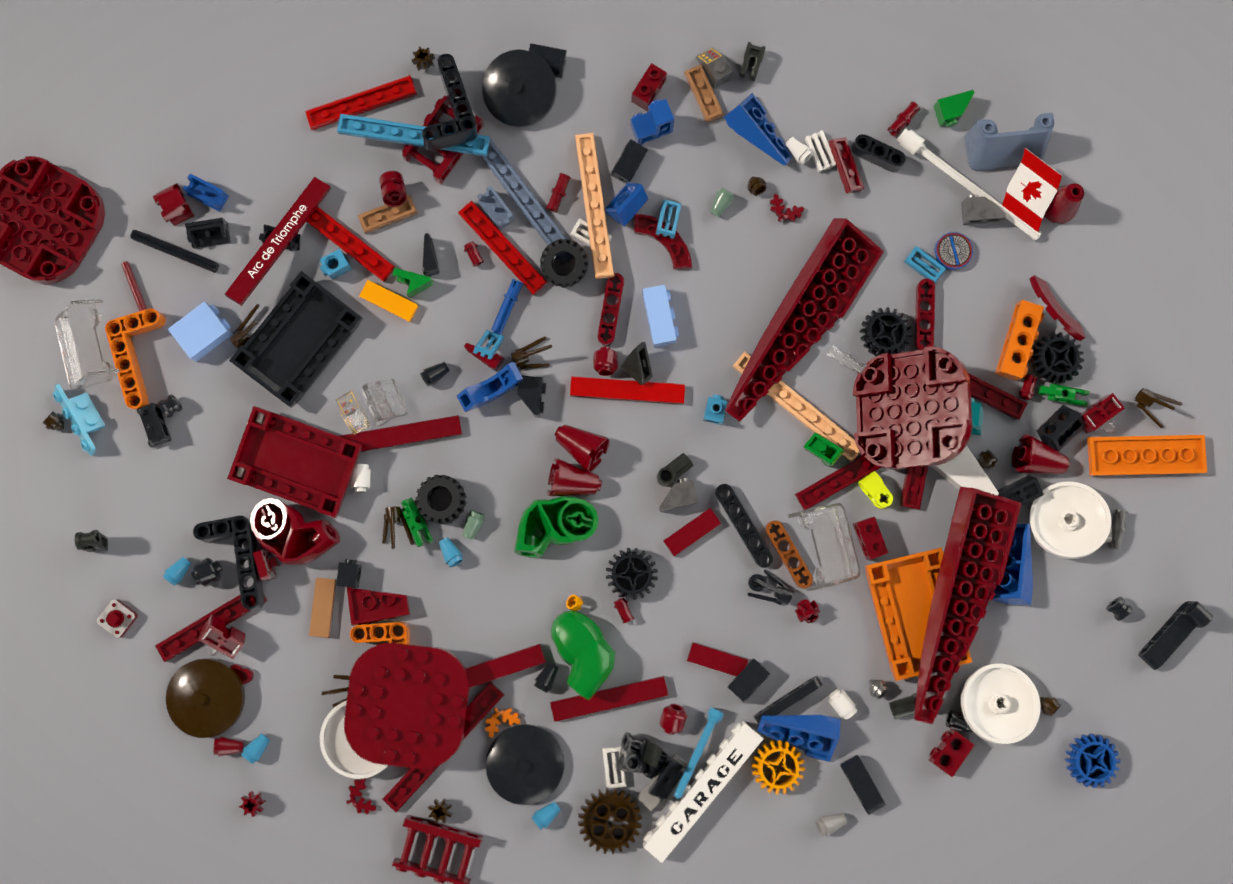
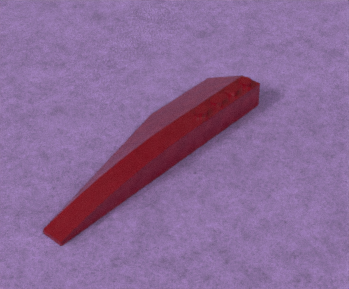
M834 218L759 340L725 409V412L740 422L757 405V401L761 397H765L769 393L768 390L774 384H777L782 379V376L789 372L810 351V347L814 343H818L822 339L821 336L827 330H830L839 318L841 319L846 314L884 253L877 244L847 218Z
M960 487L926 627L915 703L914 720L933 724L944 702L942 698L952 685L950 681L954 673H958L959 663L962 657L966 656L979 629V621L985 617L987 613L985 609L989 601H992L996 594L994 590L997 584L1000 585L1002 582L1022 504L1020 502L976 488Z

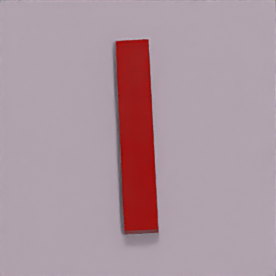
M411 75L307 110L305 114L311 130H315L338 122L340 114L356 116L417 95Z
M472 200L458 212L459 216L533 296L547 284V281Z
M319 207L315 209L306 221L381 281L385 282L394 271L395 266Z
M571 376L570 396L684 404L685 384L646 382L644 385H640L637 381Z

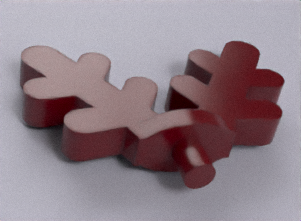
M774 194L773 199L770 200V205H773L770 211L776 213V216L779 217V222L782 219L786 221L789 219L791 222H795L796 217L801 218V213L804 211L803 207L797 208L794 205L792 211L790 208H787L786 214H784L782 211H784L785 206H780L784 200L779 199L778 194Z
M362 778L359 781L358 779L354 780L355 788L352 785L349 786L351 792L349 795L350 800L346 801L347 805L352 803L359 814L362 812V809H364L365 814L376 810V806L371 805V800L363 803L365 800L363 797L358 802L355 799V796H362V792L359 791L360 789H366V785H364L366 778Z

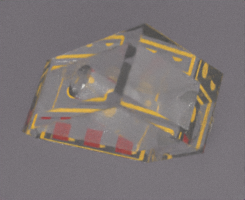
M352 390L336 399L342 419L354 435L365 431L371 426L366 413Z

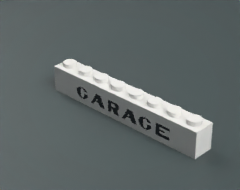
M744 721L734 726L731 731L733 733L729 739L725 738L719 745L720 750L716 755L713 753L706 761L708 765L704 770H698L694 776L695 781L691 785L687 784L682 797L678 801L675 799L668 808L670 811L666 816L662 815L657 820V827L654 831L650 830L644 836L643 840L645 842L643 847L661 863H663L763 740Z

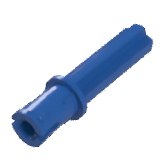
M512 279L507 293L503 295L505 298L491 328V331L494 333L502 334L515 302L518 301L517 297L523 286V283L518 280Z

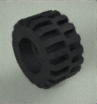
M559 239L551 242L544 249L540 258V269L543 276L546 277L549 283L551 282L554 286H560L561 288L578 284L584 278L588 268V258L584 248L571 239ZM560 252H569L575 258V268L569 274H560L554 269L553 259Z
M443 474L428 477L425 482L420 484V489H417L416 493L418 495L415 497V501L418 504L416 505L417 509L420 510L422 516L431 522L439 524L451 523L454 519L457 520L459 515L464 512L463 509L467 503L465 501V498H467L463 486L452 477ZM439 488H445L452 494L451 505L443 511H438L431 505V496Z

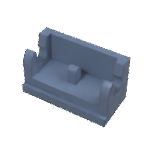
M490 185L486 188V193L478 195L479 200L477 202L499 230H502L514 221V217Z

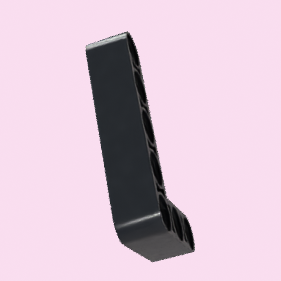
M450 54L439 56L438 67L455 119L430 125L423 129L424 147L429 151H436L475 140L478 135L471 105L455 59Z
M234 516L197 524L193 529V535L196 539L209 543L233 538L241 604L247 610H260L264 605L262 580L260 579L253 553L257 552L258 549L250 519L244 516ZM246 521V527L240 530V524ZM227 525L226 532L221 534V527ZM207 528V535L202 537V531ZM245 540H248V547L243 549L242 543ZM251 559V565L245 568V561ZM253 578V585L251 587H248V579ZM252 597H255L256 603L251 607L249 601Z

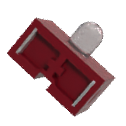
M1114 393L1102 397L1092 405L1093 407L1081 413L1086 424L1083 428L1085 433L1093 432L1099 427H1102L1107 433L1115 431L1116 426L1111 418L1125 408Z
M211 615L200 630L199 641L208 645L206 648L207 654L213 656L219 651L234 659L245 643L246 634L233 626L230 629L225 627L226 622Z

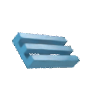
M663 200L656 229L657 235L661 233L665 237L669 235L670 238L674 239L682 204ZM666 205H669L665 228L663 229L661 227ZM673 207H677L672 231L668 229Z
M917 246L904 260V263L924 278L931 279L934 284L946 270L944 266ZM917 253L919 256H921L923 259H925L927 262H929L931 265L937 268L939 272L935 271L927 263L919 259L914 254Z
M486 330L474 347L473 353L481 352L480 356L488 355V359L491 360L503 343L504 336ZM489 336H492L485 348H483L482 346ZM496 338H497L498 340L496 341V343L494 344V346L492 347V349L489 350L490 347L492 346V344L494 343V341H495Z

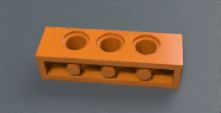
M1025 300L1016 303L995 372L996 375L1018 381L1026 376L1028 372V366L1026 365L1034 352L1032 345L1039 335V331H1037L1038 325L1042 323L1044 313H1042L1044 306ZM1024 319L1030 323V327L1024 325ZM1018 337L1023 338L1024 345L1019 344ZM1013 355L1018 356L1019 363L1013 361Z

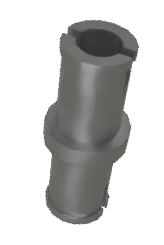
M1115 509L1113 525L1111 526L1112 540L1109 542V548L1121 550L1123 533H1126L1125 522L1128 511Z

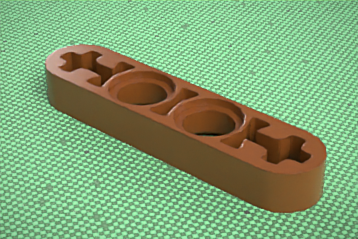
M776 520L770 521L765 527L767 536L794 583L800 588H808L813 582L810 571L783 525ZM771 524H773L774 526L778 525L779 529L777 530L779 536L783 533L785 537L779 538L775 542L774 538L777 537L774 532L770 533L769 531L771 529ZM782 540L789 543V549L785 552L779 549V543ZM795 557L798 559L799 565L797 568L789 566L788 561L790 558ZM803 567L804 571L800 572L803 576H808L806 585L799 583L801 577L798 573L794 575V571H798Z

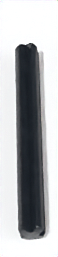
M133 230L130 238L134 241L213 273H216L219 269L217 262L138 230Z

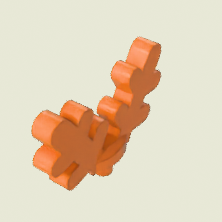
M497 707L493 708L495 713L486 719L485 722L487 724L490 723V725L485 727V731H489V737L491 738L494 736V732H499V728L495 725L501 724V721L497 719L500 715L502 716V722H506V719L509 720L510 726L513 725V722L520 724L521 720L518 718V712L510 714L512 708H508L505 711L503 709L498 711Z

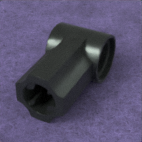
M683 452L667 466L660 469L657 474V482L661 486H669L694 465ZM663 472L669 473L671 480L663 481L661 474Z
M917 693L889 702L894 719L915 713Z

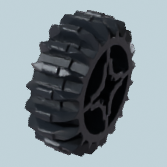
M887 307L885 311L882 308H879L877 312L873 310L871 316L867 315L865 317L866 321L861 323L864 328L860 329V333L865 335L861 336L860 340H866L863 347L870 346L868 353L874 350V356L876 357L880 353L891 355L901 353V350H906L905 344L908 345L910 343L908 337H911L912 333L907 332L911 329V325H905L909 320L907 318L901 319L904 315L903 313L896 315L897 309L890 313V308ZM882 319H888L894 322L895 324L889 325L885 321H882ZM875 322L877 325V335L873 337L871 331L872 325ZM897 329L900 332L898 343L895 342L896 338L894 336V332ZM891 330L888 335L880 336L883 331ZM883 341L890 347L881 346L877 342Z
M1061 332L1057 333V335L1055 333H1051L1049 336L1045 335L1042 337V340L1036 342L1038 346L1033 347L1036 353L1032 355V358H1035V360L1031 364L1037 365L1034 371L1041 372L1039 374L1040 378L1046 376V382L1052 379L1053 384L1058 383V381L1061 384L1065 383L1066 380L1070 381L1073 379V376H1077L1079 374L1077 370L1083 368L1079 364L1085 360L1080 358L1084 354L1083 351L1078 350L1081 345L1074 344L1076 342L1075 338L1069 340L1070 335L1068 334L1064 337ZM1049 344H1058L1063 346V348L1058 350L1055 347L1052 348ZM1060 354V355H1059V358H1060V359H1058L1059 361L1055 362V361H1056V358H1055V357H1057L1056 355ZM1057 366L1060 369L1063 368L1065 372H1056L1052 368Z
M627 548L626 555L620 550L621 557L618 558L614 554L613 557L617 561L614 563L609 560L608 562L610 565H613L612 569L606 568V571L612 572V575H607L606 579L612 578L613 582L608 583V586L615 585L616 587L612 592L615 593L619 589L621 592L618 597L620 598L623 593H626V600H629L630 594H633V599L637 600L636 594L638 593L641 598H644L642 591L645 590L650 594L651 591L647 587L649 585L653 588L655 587V584L651 583V579H658V577L652 576V573L658 572V569H651V566H654L656 563L654 561L649 564L648 560L651 559V556L649 555L645 559L643 557L645 554L644 550L640 555L637 554L638 548L634 549V554H631L630 548ZM627 558V570L615 573L618 564ZM633 558L641 560L647 569H636L633 564ZM630 564L633 571L642 572V574H637V577L635 576V579H633L634 584H632L629 576H621L630 569ZM648 575L646 583L637 589V578ZM616 579H628L631 590L622 588Z

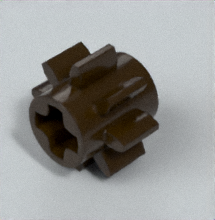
M419 47V50L412 52L415 57L412 59L413 65L417 64L418 71L425 69L427 72L430 66L434 67L432 60L435 59V56L432 53L430 54L429 48L422 49Z
M436 798L434 800L435 806L429 805L428 807L429 810H432L428 818L433 817L435 824L439 820L446 823L445 816H452V813L449 812L452 804L447 805L445 803L446 798L442 802H439ZM439 807H442V808H443V809H442V812H443V813H442L441 815L438 814V810H437V809H438Z

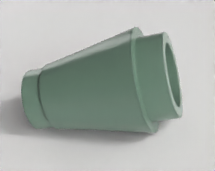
M721 188L716 193L710 213L720 217L733 202L732 198L734 195L728 190Z
M470 510V513H467L463 533L465 538L474 540V537L485 522V515L475 510Z

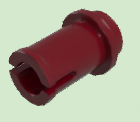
M471 241L464 245V252H467L473 267L481 265L484 260L477 249L478 245Z
M1025 376L1022 390L1019 391L1020 398L1031 400L1035 396L1033 392L1037 380L1036 376Z
M624 597L614 601L615 606H613L614 609H617L623 624L634 619L627 605L628 601Z

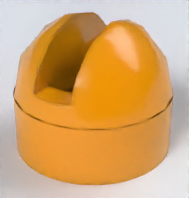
M575 594L570 595L566 601V607L572 611H579L583 605V600Z

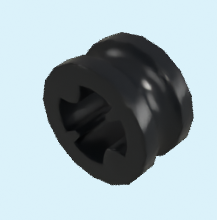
M760 574L752 575L748 580L750 589L758 592L762 591L765 587L757 586L754 588L752 581L754 578H761L762 581L766 582V579Z

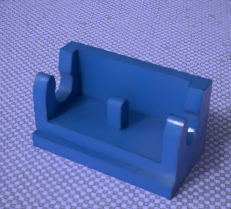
M190 173L187 177L190 184L188 187L186 185L183 186L184 191L187 192L186 195L221 212L229 196L222 189Z

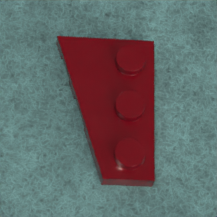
M346 587L352 626L410 615L407 595Z

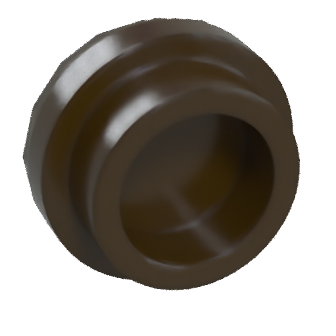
M751 177L747 186L748 191L754 196L761 195L766 190L765 180L760 177Z
M52 411L43 421V424L46 425L45 428L48 430L64 429L62 415L59 413L56 414Z
M989 449L979 454L978 463L982 468L989 469L996 466L995 463L998 460Z
M1040 697L1041 710L1045 715L1048 714L1052 717L1061 704L1058 703V699L1055 697Z

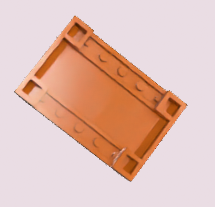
M942 547L865 566L890 670L895 681L919 676L930 607L943 557ZM969 650L966 656L962 657L959 665L972 663Z

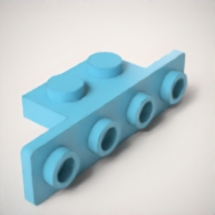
M60 384L55 385L53 392L55 401L57 403L60 402L63 407L62 413L72 423L71 429L81 439L80 444L84 452L87 451L90 456L94 455L96 448L88 434L105 427L97 409L87 392L68 399Z

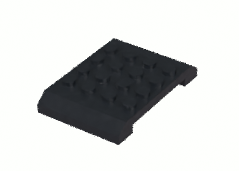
M302 271L289 285L290 289L245 345L240 346L229 360L290 408L301 400L355 332L363 319Z

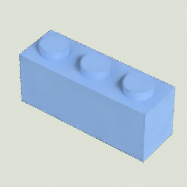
M665 285L642 289L653 348L676 343L679 332L677 326H674L672 319H675L674 309L669 306V301H671L670 290H666Z

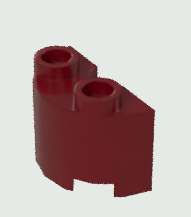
M178 183L153 196L155 203L161 206L163 210L161 215L166 222L170 221L176 226L194 217Z

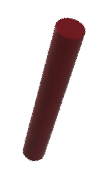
M122 262L121 266L139 311L146 310V305L129 262Z

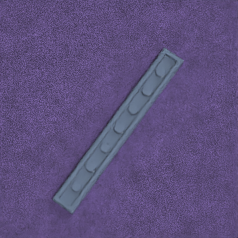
M490 138L487 157H480L548 246L551 242L559 239H566ZM560 252L556 255L562 266L574 258L569 252Z

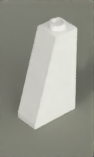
M967 445L951 461L931 466L958 490H960V487H968L995 495L999 494Z

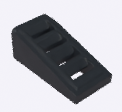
M429 233L424 234L422 271L425 276L439 274L440 272L433 240Z

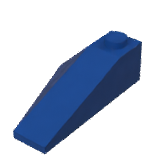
M751 93L730 111L724 119L735 133L785 166L793 157L782 138L776 136L774 130L776 127L773 122L769 123L765 117L767 113L765 108L755 95Z
M1016 524L1001 584H997L994 590L996 594L992 601L1010 605H1031L1033 574L1030 524Z
M825 715L762 716L757 731L776 741H787L790 748L795 746L805 751V755L811 758L830 762L840 738L841 719Z

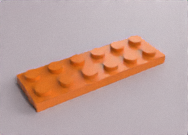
M1205 435L1087 438L1089 476L1207 473Z

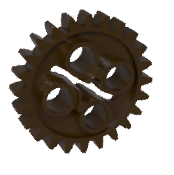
M606 787L605 793L598 789L599 795L596 796L591 793L592 800L585 799L587 806H581V810L584 813L578 814V817L583 819L578 822V826L583 827L580 829V834H586L583 837L584 842L590 840L589 847L596 845L597 852L601 847L604 854H606L608 849H611L612 854H614L615 848L622 852L623 845L629 848L628 841L635 843L633 835H640L636 829L642 828V824L637 822L642 820V815L637 814L641 811L640 807H635L637 804L636 800L630 802V794L624 797V790L617 794L615 787L612 793L609 792L608 787ZM600 805H605L607 811L599 813L597 808ZM624 808L627 812L624 816H618L616 814L617 810ZM610 817H613V821H611V824H607V820H609ZM597 825L604 827L600 833L595 832L593 829ZM621 828L623 833L620 836H616L613 834V831Z

